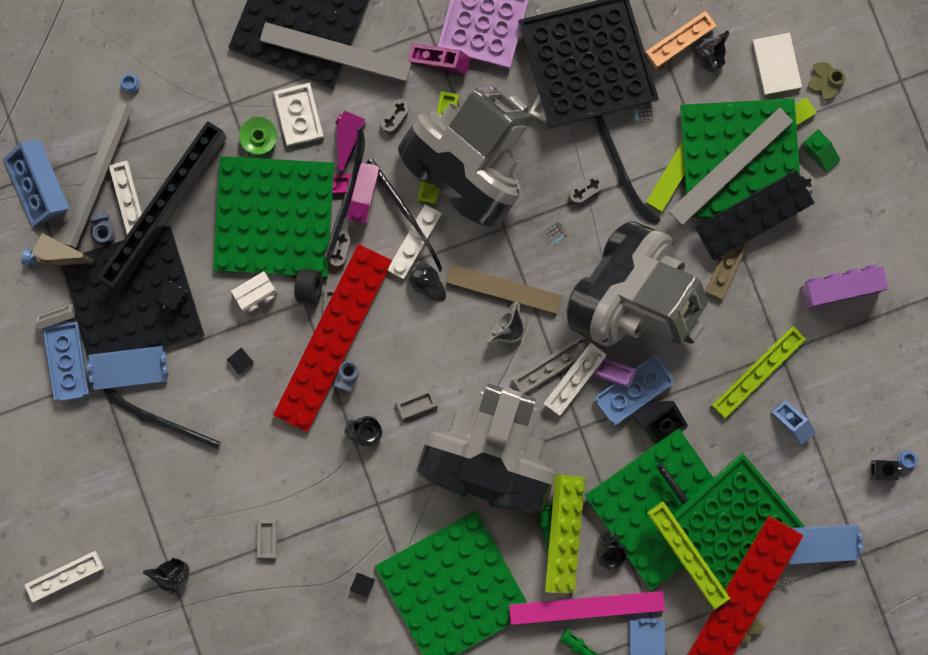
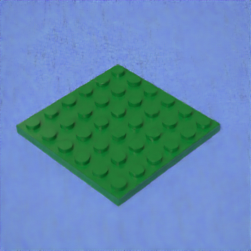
M794 98L680 105L686 195L779 108L793 120L786 129L689 219L712 217L795 169L800 175Z
M220 156L213 271L262 273L264 271L266 274L297 275L300 269L320 271L322 277H328L329 259L324 258V254L331 234L335 163Z
M679 428L584 494L609 532L619 536V541L627 551V558L650 590H653L684 568L677 556L655 532L657 527L647 514L649 510L662 501L672 515L683 506L657 470L656 465L661 462L688 500L713 478Z
M743 453L734 458L673 514L724 590L768 515L791 528L805 527ZM656 529L655 532H656V533L659 535V537L665 542V544L671 549V547L668 545V543L666 542V540L664 539V537L662 536V534L659 532L658 529Z
M477 509L375 565L422 655H457L511 625L509 604L527 603Z

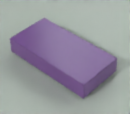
M604 358L593 375L629 388L636 370Z

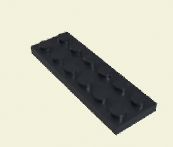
M795 169L696 225L694 228L714 261L815 203L798 171Z

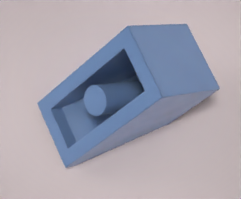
M784 400L771 411L785 430L801 445L816 433L809 419L787 400Z

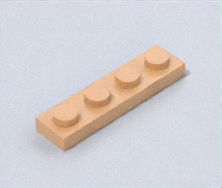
M705 11L647 50L645 54L657 69L714 30L717 25Z

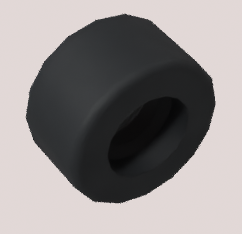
M300 269L295 279V299L299 303L315 305L318 303L322 292V275L318 270Z

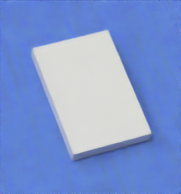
M790 33L752 41L764 96L802 88Z
M310 83L273 92L287 147L324 138Z

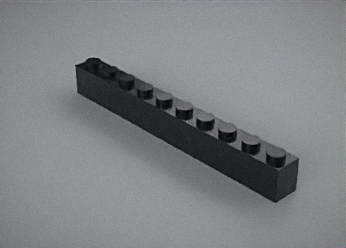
M209 121L205 123L97 277L104 285L117 293L120 292L227 139L222 129Z

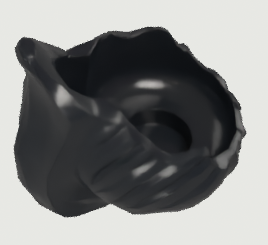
M728 30L716 37L702 40L695 47L699 63L710 73L717 72L726 63L724 58L726 54L725 42L729 36Z
M426 263L415 264L408 273V281L415 291L427 294L433 299L445 300L446 291L436 269Z
M363 416L357 420H350L344 430L348 439H354L359 445L369 447L376 445L383 433L378 420L372 416Z
M603 532L599 536L600 545L596 550V558L598 564L604 569L615 570L626 561L627 551L619 541V536L609 532Z
M172 558L170 561L159 565L156 569L144 570L143 574L155 581L162 590L173 593L189 579L190 567L186 562Z

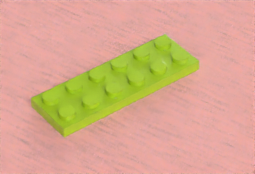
M560 474L555 476L545 592L575 593L585 477Z

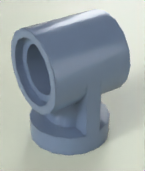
M101 213L90 217L94 238L104 245L112 243L116 235L109 213ZM107 229L108 236L102 239L100 233Z
M346 361L340 365L334 387L352 392L359 375V369L355 363ZM347 366L354 368L352 376H345L344 369Z

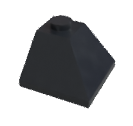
M674 401L647 402L633 413L636 421L654 445L679 428L682 431L688 426Z

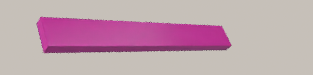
M663 591L509 604L511 625L665 611Z

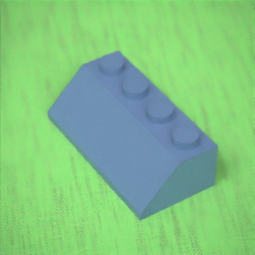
M40 140L22 142L3 158L32 227L59 217L69 209L67 200L60 188V183L57 181L53 167Z

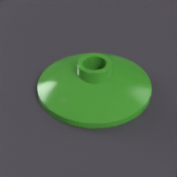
M264 117L250 118L240 129V143L249 153L256 155L265 154L275 146L277 130L274 124ZM257 134H262L261 140L256 139Z

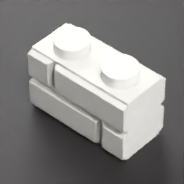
M264 271L231 291L244 312L248 310L249 313L259 307L257 304L262 301L267 303L274 299V294L277 293Z

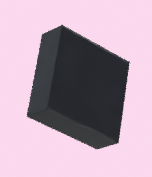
M242 347L227 359L239 375L254 363Z
M357 572L350 591L368 598L375 579Z

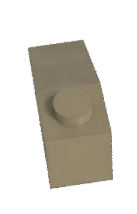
M43 233L32 251V254L38 257L37 261L46 266L48 263L62 266L88 264L94 261V259Z

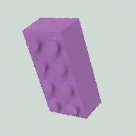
M877 264L860 269V272H858L857 268L842 273L841 276L839 273H834L823 277V280L820 277L805 281V285L800 287L805 309L873 295L889 289L884 267L877 268Z

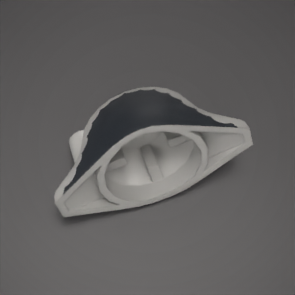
M515 301L501 316L486 342L491 344L498 341L514 343L522 338L525 331L524 323L526 318L520 314V304Z

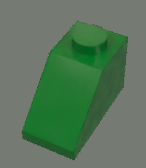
M819 129L800 145L826 173L840 161L833 144Z

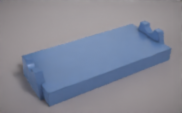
M69 321L43 328L54 400L68 401L80 399L83 395L90 394L79 323H71Z
M163 346L91 354L88 356L87 370L89 382L93 383V390L167 381V374H169L166 352H163Z
M653 355L635 368L636 374L629 388L612 384L595 397L600 410L614 425H617L675 383L672 379L673 376L660 358L657 359Z
M859 525L792 528L804 536L788 564L859 560V552H863V535L859 531Z
M635 618V620H629V655H665V620H658V618Z

